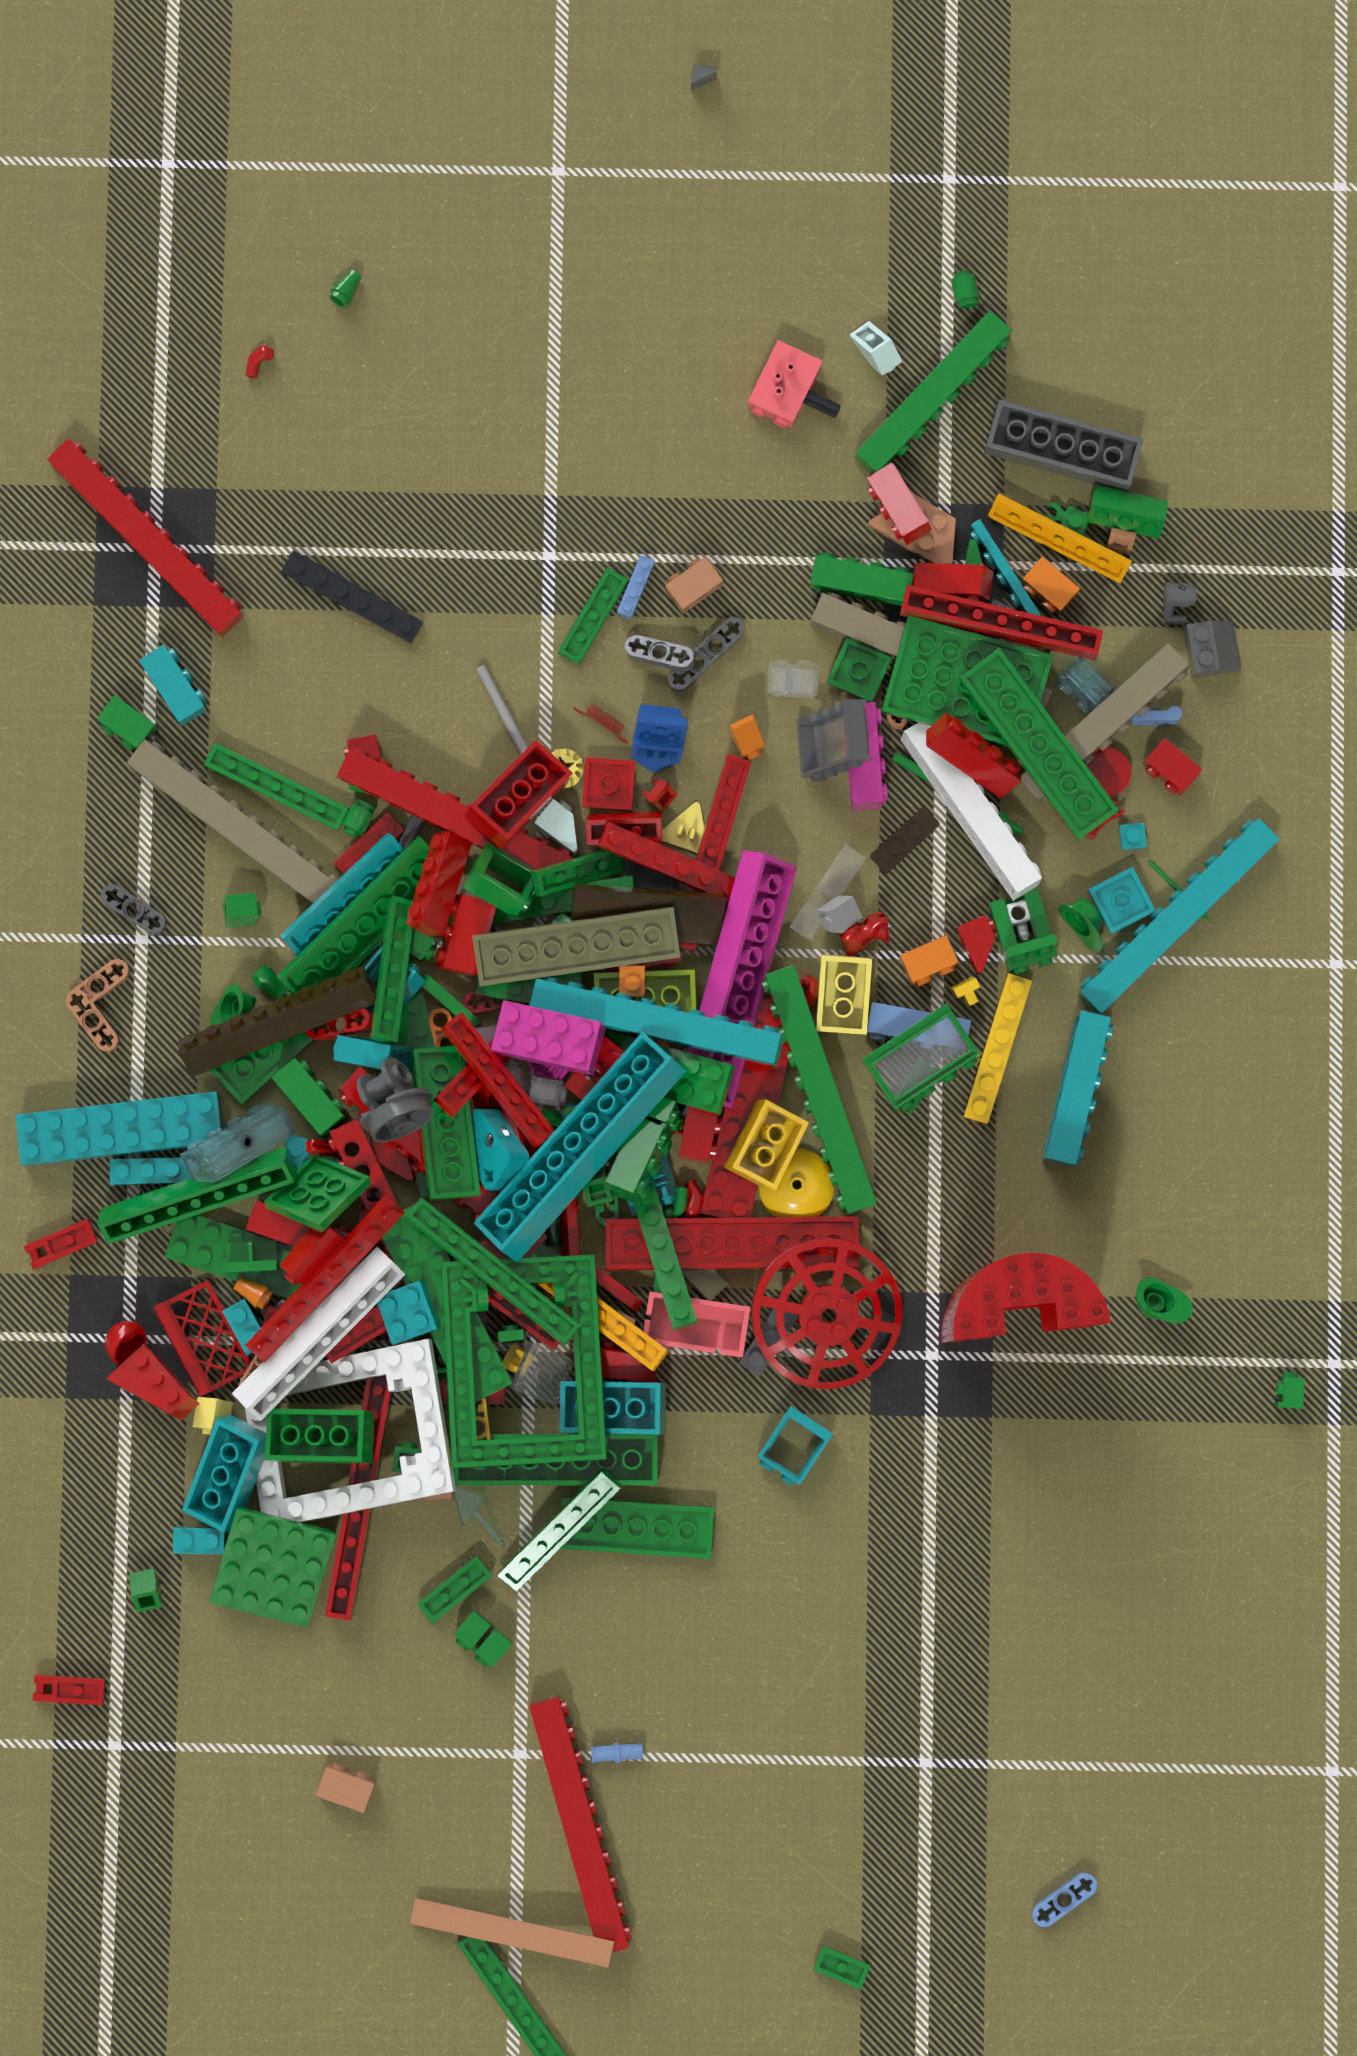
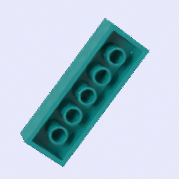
M1083 1010L1076 1015L1042 1161L1069 1168L1082 1161L1085 1147H1081L1082 1139L1088 1136L1090 1122L1086 1121L1088 1114L1093 1113L1096 1098L1092 1096L1094 1090L1099 1088L1102 1073H1098L1099 1066L1105 1063L1108 1049H1105L1104 1045L1105 1041L1111 1038L1114 1027L1113 1024H1110L1111 1017Z

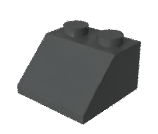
M1205 621L1185 626L1183 633L1192 679L1241 671L1233 621Z

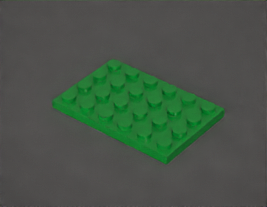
M908 615L882 713L932 726L945 713H948L953 718L961 720L970 730L978 732L985 741L1008 747L958 678L1000 648L1041 703L1053 655Z

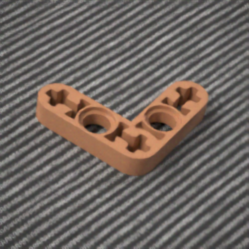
M114 959L72 989L66 996V1005L96 1046L104 1052L116 1050L119 1046V1037L95 1003L129 977L130 968L126 962L120 959ZM114 965L124 966L121 977L116 974L110 978L114 981L111 985L108 979L102 975L104 972L108 976L114 972ZM102 979L104 981L105 987L102 992L95 993L92 991L91 984L94 980ZM74 995L84 997L81 1002L85 1008H88L89 1005L92 1007V1009L86 1010L81 1017L78 1015V1013L83 1012L81 1008L77 1005L72 1006L74 1002L72 997ZM90 1014H97L99 1017V1024L94 1028H90L86 1024V1018ZM104 1025L107 1028L103 1029V1032L108 1037L112 1035L114 1037L111 1040L112 1046L110 1047L108 1045L102 1046L101 1043H103L104 1039L99 1033L96 1037L93 1035V1033L100 1031Z

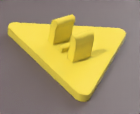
M698 802L693 803L663 829V842L697 853L704 831L701 808Z

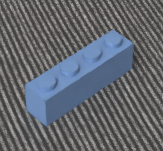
M872 1002L867 1023V1034L871 1035L870 1039L876 1041H885V1038L893 1039L931 1013ZM948 1017L910 1041L920 1044L921 1049L934 1051L935 1047L945 1049L944 1053L959 1055L960 1051L965 1052L967 1046ZM957 1018L967 1035H969L971 1020Z

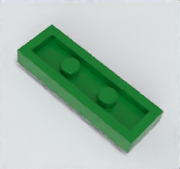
M475 1556L417 1603V1605L433 1624L493 1575L480 1558Z

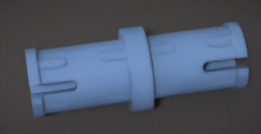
M616 1742L610 1746H591L592 1763L603 1761L620 1763V1760L643 1759L642 1743L619 1745V1742Z

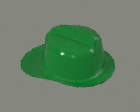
M1080 897L1071 905H1060L1058 911L1063 921L1073 929L1088 948L1096 952L1101 951L1103 943L1098 930L1102 925V917L1099 910L1084 897Z
M237 984L229 985L211 1014L210 1026L221 1024L233 1016L243 1015L252 1011L257 1001L256 997L242 992Z
M1145 1278L1137 1285L1135 1292L1136 1303L1141 1314L1151 1320L1161 1319L1177 1324L1187 1321L1192 1315V1302L1182 1291L1156 1278Z

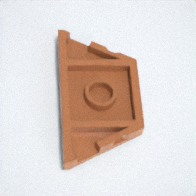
M912 494L928 519L932 531L912 543L906 545L902 538L897 540L891 530L894 524L891 519L886 521L882 514L869 521V527L930 563L952 564L956 518L917 495Z

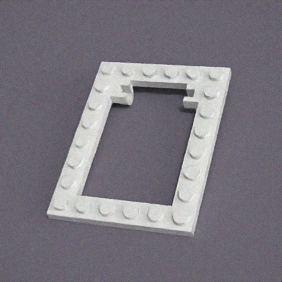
M424 1339L344 1356L332 1364L329 1360L321 1361L286 1395L383 1375L387 1377L390 1392L412 1389L422 1453H417L415 1456L399 1457L402 1475L287 1498L281 1462H271L264 1459L256 1480L261 1512L298 1522H306L456 1491L432 1339ZM245 1408L247 1423L266 1433L267 1415L259 1421Z

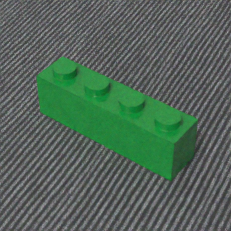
M821 553V555L815 556L809 589L902 606L907 585H912L914 573H909V569L903 567H894L893 570L884 568V564L870 562V565L860 563V560L856 558L846 557L845 560L836 559L834 554Z

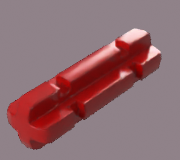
M312 1139L307 1140L305 1143L307 1153L333 1157L341 1156L338 1150L333 1152L328 1141Z

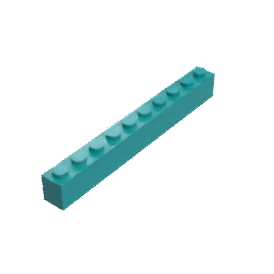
M1259 818L1254 823L1249 820L1240 829L1243 834L1237 840L1231 837L1222 846L1225 851L1219 857L1214 854L1204 864L1207 869L1201 875L1198 872L1193 874L1186 881L1189 886L1183 892L1178 889L1168 899L1171 904L1166 909L1161 906L1150 916L1153 921L1147 927L1143 923L1133 933L1136 938L1130 944L1125 941L1115 951L1118 954L1115 959L1110 961L1107 958L1097 968L1100 973L1094 979L1089 976L1080 985L1082 991L1078 995L1097 1014H1102L1280 840Z
M544 977V980L536 979L529 1005L531 1007L599 1021L606 1028L635 1035H640L644 1032L650 1038L776 1067L778 1065L784 1036L778 1033L779 1029L770 1026H764L763 1030L753 1028L754 1023L739 1020V1024L729 1022L730 1018L721 1015L709 1018L705 1017V1012L690 1009V1013L680 1011L681 1007L666 1004L665 1007L656 1006V1001L641 998V1002L631 1000L632 996L623 993L611 996L607 995V990L593 987L592 991L582 989L583 985L574 982H568V986L558 984L559 980L552 977Z

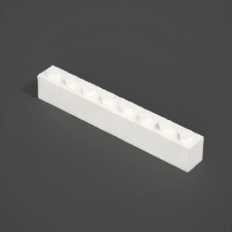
M922 723L913 725L904 731L901 742L1012 900H1016L1037 887L1042 879L1039 867L1029 860L1025 847L1020 842L1017 843L1013 837L1011 827L1006 822L1003 823L998 816L999 812L992 802L989 803L986 799L982 786L926 746V730L931 726Z
M376 1247L302 1322L265 1363L262 1362L232 1394L252 1415L261 1421L405 1274Z

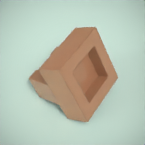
M1111 528L1106 548L1130 555L1136 533Z

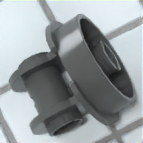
M388 1057L382 1062V1073L374 1078L364 1074L357 1079L359 1097L364 1105L370 1109V1111L362 1115L360 1124L363 1129L369 1130L373 1140L376 1142H388L405 1137L422 1128L434 1116V1110L430 1104L432 1100L430 1090L427 1088H414L409 1069L392 1057Z

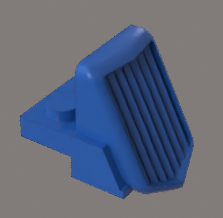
M641 705L632 737L631 759H635L637 763L652 772L666 769L675 763L680 764L688 719L681 718V710L671 707Z

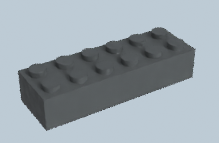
M999 399L984 454L1128 492L1144 439Z

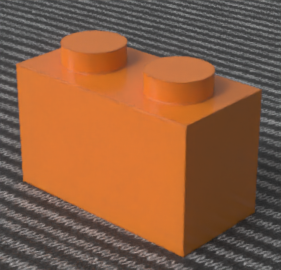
M1044 557L1039 559L1021 581L1026 593L1030 597L1034 598L1036 596L1042 601V607L1050 614L1056 613L1059 615L1080 590L1078 586Z
M947 935L908 951L899 957L910 984L917 983L918 986L931 982V976L938 973L942 977L954 972V966L959 963Z

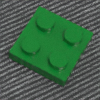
M846 638L826 684L859 699H867V702L871 703L875 698L892 657Z

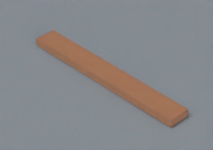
M415 1898L410 1920L412 1925L608 1968L611 1964L615 1941L419 1898Z

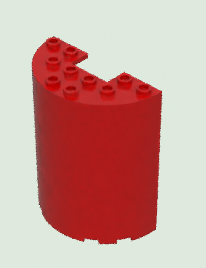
M1036 1252L1019 1253L1001 1258L978 1269L956 1288L943 1315L941 1343L1006 1335L1004 1311L1039 1307L1042 1332L1110 1324L1111 1319L1106 1301L1097 1285L1076 1265L1050 1254Z

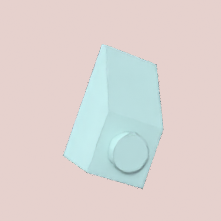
M870 321L849 335L871 367L882 376L892 371L902 362L892 340Z
M552 799L535 821V826L575 856L578 853L574 817L570 812L572 808L562 800L557 802Z

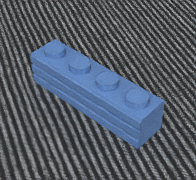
M640 555L618 608L617 615L632 620L650 573L655 565V560Z

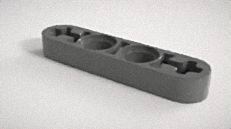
M736 617L725 620L692 651L695 657L698 656L704 660V666L698 670L693 668L689 670L694 676L691 678L688 673L683 679L684 685L680 683L673 684L675 681L673 676L677 675L680 677L685 672L672 670L668 675L670 688L676 692H682L691 686L742 638L745 629L743 622ZM729 624H731L732 626H735L736 624L739 625V633L737 635L735 633H731L727 637V640L730 641L728 644L726 643L725 639L718 634L722 632L724 636L729 631ZM719 640L722 643L721 651L717 653L711 652L708 648L709 642ZM685 657L680 663L683 664L684 660H689L688 657Z

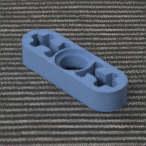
M1088 1872L1077 1874L1037 1903L1031 1912L1032 1919L1040 1927L1052 1925L1095 1893L1097 1889L1096 1879ZM1082 1878L1086 1881L1091 1879L1092 1882L1089 1883L1090 1889L1088 1891L1084 1888L1079 1890L1077 1893L1081 1897L1076 1899L1075 1894L1069 1887L1073 1885L1074 1889H1077L1081 1885L1080 1880ZM1062 1892L1069 1893L1072 1898L1071 1903L1066 1907H1062L1057 1903V1897ZM1052 1900L1054 1906L1060 1912L1055 1914V1911L1052 1910L1047 1914L1049 1917L1047 1921H1044V1919L1038 1920L1037 1917L1040 1915L1038 1910L1042 1908L1046 1911L1051 1908L1048 1902Z

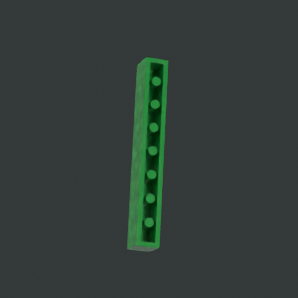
M990 310L858 449L854 459L871 474H874L891 464L897 456L903 457L911 447L909 443L914 438L920 439L927 431L925 426L931 420L937 421L944 413L942 408L948 402L950 404L954 403L961 394L959 390L965 384L967 386L972 384L978 376L976 372L981 367L985 369L994 360L995 357L992 355L998 349L1002 351L1010 343L1011 339L1009 337L1012 329Z
M287 1146L103 1207L100 1210L97 1225L107 1244H111L294 1183L297 1166Z

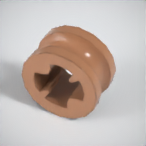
M887 714V722L894 729L904 728L909 721L903 718L901 723H895L896 719H891L893 715Z

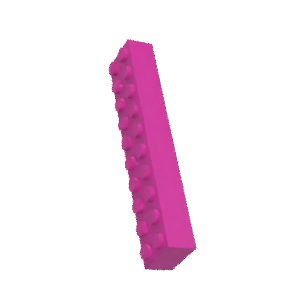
M743 850L699 1010L705 1012V1017L714 1018L715 1015H721L730 1018L729 1022L739 1024V1020L754 1023L755 1026L764 992L761 981L765 980L764 975L768 974L795 878L796 866L766 853ZM689 1047L688 1053L735 1066L723 1106L732 1109L745 1059Z

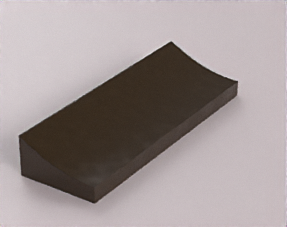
M574 884L570 921L674 907L678 942L717 945L722 930L727 898L722 893Z

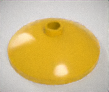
M797 1148L776 1191L766 1190L759 1186V1194L765 1208L774 1217H819L827 1209L833 1198L834 1186H832L828 1176V1172L831 1169L816 1153ZM799 1180L802 1183V1187L799 1190L792 1187L793 1181Z

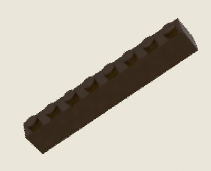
M364 966L357 969H349L342 975L327 978L312 987L302 988L297 993L287 997H280L268 1005L258 1006L248 1013L233 1016L221 1024L211 1025L201 1032L186 1035L183 1039L178 1040L179 1055L192 1077L370 1006L375 1003L376 989Z

